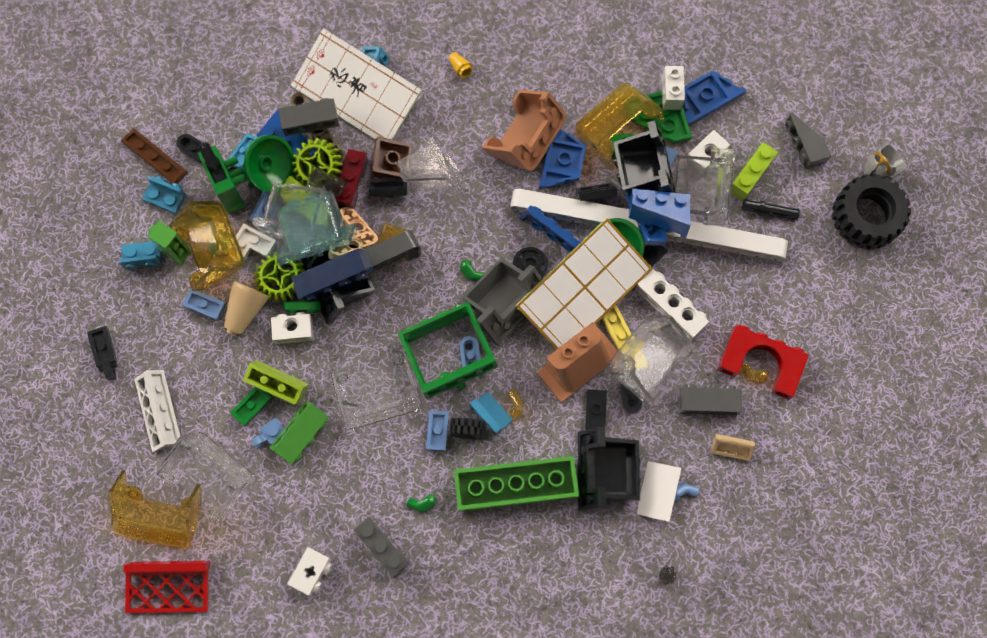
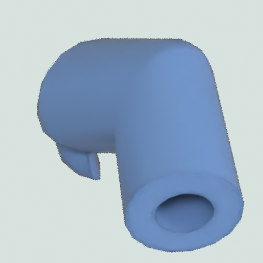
M679 483L674 501H678L680 496L684 494L696 497L699 488L686 483Z

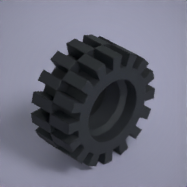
M452 418L449 435L461 439H484L486 422L472 418Z

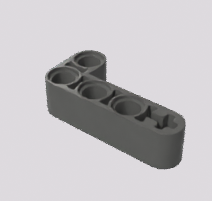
M412 230L402 232L365 249L368 253L373 272L400 259L405 258L406 261L413 260L412 258H418L421 255L420 246Z

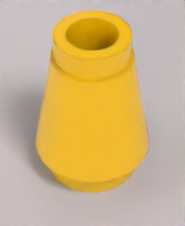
M457 52L449 55L448 60L457 76L467 78L473 71L471 63Z

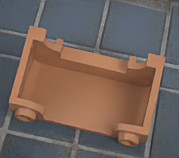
M518 90L513 99V108L518 113L501 140L496 137H490L486 140L482 149L497 159L523 170L532 171L537 167L561 129L566 115L562 107L549 92Z

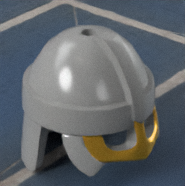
M886 143L868 156L864 172L865 174H870L871 177L874 174H879L881 178L886 176L892 180L908 167L899 153L889 143Z

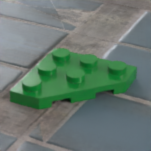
M662 91L624 100L623 104L628 120L648 131V122L655 120L664 139L672 144L691 140L692 135L683 107L681 110L663 109Z

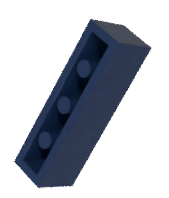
M357 248L292 277L298 299L312 302L317 300L318 296L322 294L328 295L336 288L350 286L352 281L366 279L367 275L373 273L367 251Z

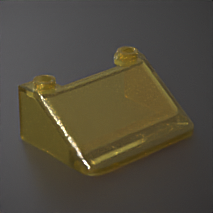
M623 83L576 123L575 130L580 138L608 167L610 165L609 157L614 153V145L609 138L639 112H642L648 118L656 117L661 121L663 119V109L633 85Z

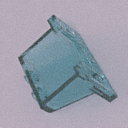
M332 190L319 195L316 193L310 194L301 201L298 199L292 200L287 203L288 205L277 209L276 213L285 241V245L277 258L280 265L354 241L358 230L355 223L345 224Z

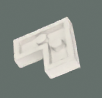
M243 224L224 256L242 266L251 250L267 258V255H270L276 246L277 241Z

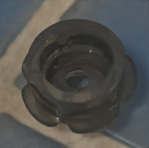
M664 565L658 578L663 581L664 585L674 582L677 575L674 572V566Z

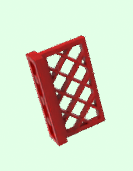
M211 560L142 561L123 564V573H126L125 613L207 612ZM195 574H203V584L199 588L190 581ZM154 575H159L165 581L158 589L150 582ZM174 575H180L185 580L179 588L170 581ZM132 576H139L144 581L138 589L131 584ZM186 583L195 590L189 598L180 591ZM146 584L154 591L148 599L139 592ZM166 584L175 591L168 599L160 592ZM197 593L203 598V607H195L190 601ZM156 594L164 601L159 608H155L149 602ZM176 594L185 601L180 607H175L170 602ZM135 595L144 602L139 608H131V599Z

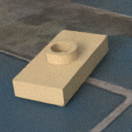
M716 434L711 453L750 461L755 448V442Z

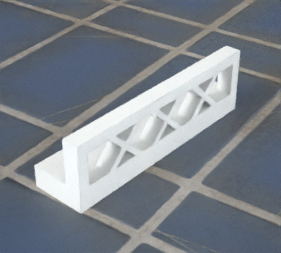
M147 370L134 380L152 452H158L168 446H177L182 443L164 370Z

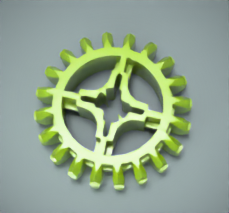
M316 138L314 142L309 139L308 145L304 142L301 143L303 149H296L299 154H294L293 157L297 161L292 162V165L297 166L293 172L299 173L296 179L301 180L302 185L307 184L308 188L314 186L317 190H319L320 186L325 189L327 184L333 185L331 179L338 180L335 174H341L342 172L338 169V166H343V163L338 162L342 157L341 155H336L339 150L337 148L333 149L334 144H327V140L324 139L320 141V139ZM318 149V151L315 152L313 157L307 158L309 153ZM325 152L329 156L330 165H328L325 161ZM311 161H317L321 165H324V167H317L315 164L311 163ZM305 163L309 166L308 173H310V175H308L305 170ZM323 170L328 171L322 178L316 179Z
M283 251L280 256H278L277 252H274L273 258L267 255V261L261 259L263 265H257L256 267L260 272L254 273V276L257 278L254 280L255 284L258 285L257 290L268 295L269 301L274 298L275 302L278 303L280 298H282L283 302H286L287 296L293 300L292 294L295 293L297 295L294 283L292 282L287 288L286 284L292 280V277L305 272L303 264L299 263L297 257L293 259L292 254L286 256ZM281 264L291 266L294 270H284ZM274 267L273 272L267 274L269 270ZM279 271H280L281 274H282L281 279H280V280H281V283H280V281L278 280L279 275H280ZM266 284H277L279 290L271 289Z

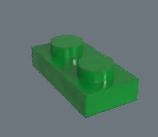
M254 387L230 414L246 427L273 398L264 390Z

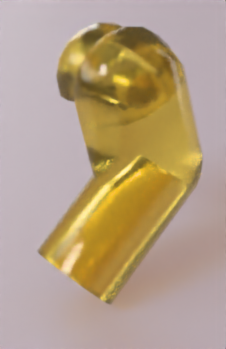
M748 362L740 368L751 382L763 383L769 378V373L766 370H753Z
M512 389L507 393L514 406V409H511L509 414L512 419H517L523 415V402L517 391Z

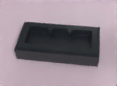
M407 182L370 183L369 195L384 196L386 198L407 195Z
M587 389L585 429L598 426L605 427L607 390Z

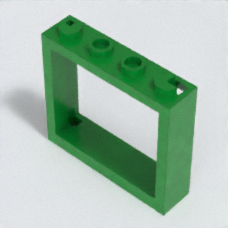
M469 302L460 306L458 304L449 311H442L437 316L431 319H424L419 324L413 327H406V330L398 333L426 399L498 368ZM468 316L487 357L426 384L409 342Z

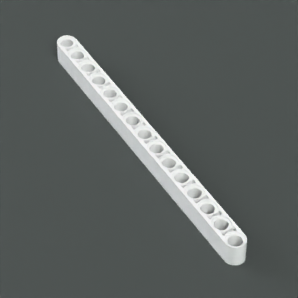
M524 189L513 190L510 209L516 212L517 210L523 212L532 205L540 208L543 212L542 214L548 218L556 217L555 219L569 222L573 220L574 223L592 224L595 227L606 218H623L638 227L635 220L628 218L629 209ZM691 221L686 239L681 238V235L675 232H666V239L679 243L683 241L685 244L702 245V247L716 250L720 248L721 251L739 252V254L753 257L757 255L758 258L777 259L776 261L779 262L786 260L788 241L783 238Z

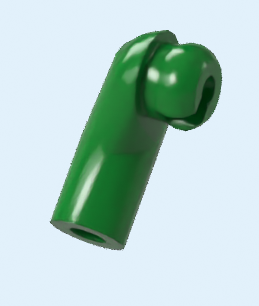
M464 260L460 265L461 272L466 279L478 281L485 273L475 271L471 261Z

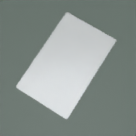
M648 461L640 494L638 515L670 521L681 468Z

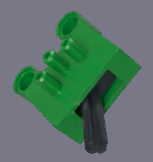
M202 142L198 146L200 151L198 155L215 193L227 213L230 215L246 208L236 185L247 180L241 167L230 172L228 168L239 163L237 157L234 156L224 161L216 145L211 147L208 142Z

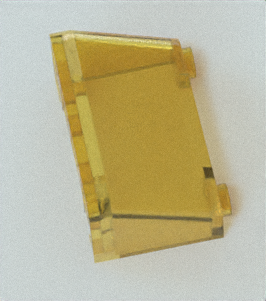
M190 201L169 224V227L176 231L184 241H188L199 272L193 273L189 278L192 291L204 290L238 271L244 265V257L226 209L221 203L216 201Z

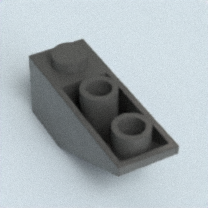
M790 113L786 119L785 127L793 137L792 143L799 151L800 162L805 165L806 169L827 163L831 154L825 140L796 115Z

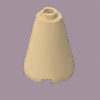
M234 281L224 322V327L227 328L226 332L237 336L238 333L242 334L267 302L269 296Z

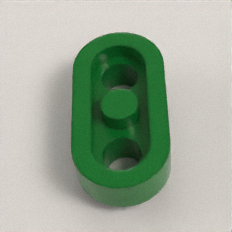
M321 301L284 302V310H288V314L299 313V310H306V313H318V309H321Z

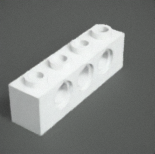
M652 269L637 284L635 290L689 341L709 323L707 316L702 311H697L688 298L680 295L677 287L672 284L670 285L661 272H656ZM655 288H661L664 293L657 294ZM675 301L677 307H671L668 302ZM682 315H690L691 320L686 321Z

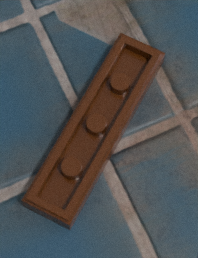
M135 128L121 140L124 145L169 182L178 184L188 174L184 168Z

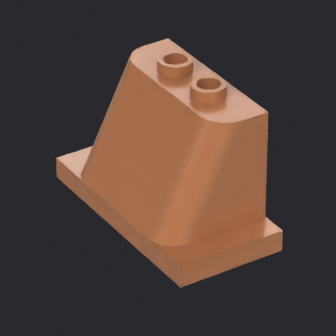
M592 322L546 358L545 366L537 372V375L559 402L562 403L621 357V354Z

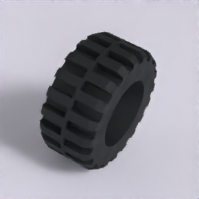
M865 174L861 178L856 177L836 197L832 207L834 210L832 219L836 220L834 226L836 229H840L839 235L842 238L846 237L849 239L847 242L851 245L856 243L857 247L862 249L867 246V249L882 248L895 240L910 221L908 217L911 215V208H908L910 200L905 198L906 192L898 187L899 184L896 181L894 183L890 181L891 178L886 176L881 178L879 174H874L872 177L870 174ZM870 199L878 203L884 210L885 224L874 225L866 222L857 211V200Z

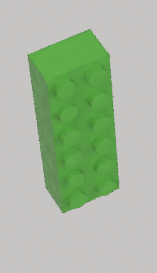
M574 456L454 470L458 512L562 501L579 497Z

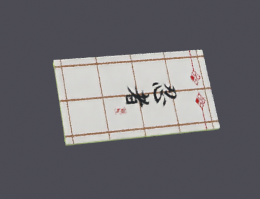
M324 28L291 84L292 87L314 101H320L323 98H334L338 116L375 140L377 136L394 139L422 91L417 86Z

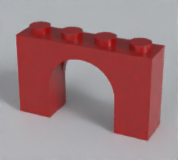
M735 325L731 331L717 371L735 378L739 374L747 352L754 349L765 350L771 353L778 363V375L771 393L788 400L793 398L809 354L804 353V350L801 348L787 346L782 340L770 339L768 335L762 332L755 333L745 325Z

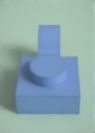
M274 418L260 428L263 434L256 436L251 442L256 449L266 442L272 445L284 428L278 419Z

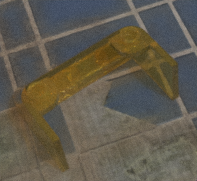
M122 470L109 490L113 531L125 538L183 549L190 547L194 539L202 507L201 485L196 484L191 496L184 498L181 506L145 500L143 492L138 487L127 485L126 470Z

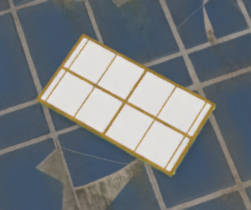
M606 218L515 306L557 350L593 322L596 325L652 270V267L611 221Z

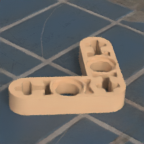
M343 207L338 217L339 222L352 237L331 244L328 257L332 260L355 250L349 247L351 244L363 250L377 244V235L353 208ZM357 226L362 228L363 230H356L354 229V227Z

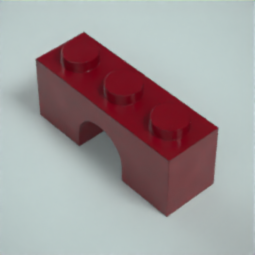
M348 149L333 199L337 208L350 207L355 210L359 196V182L361 177L364 178L368 164V157L365 152Z

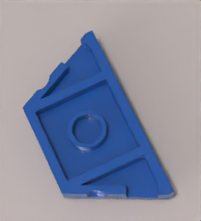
M713 70L685 85V101L683 105L688 126L744 95L747 91L746 88L737 87L732 84L733 81L722 77Z
M560 129L548 148L539 189L579 181L587 145L580 140H576L569 132L565 133Z

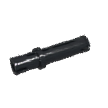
M744 199L741 207L742 211H750L758 215H772L796 221L800 215V209L773 205L762 200L758 202Z

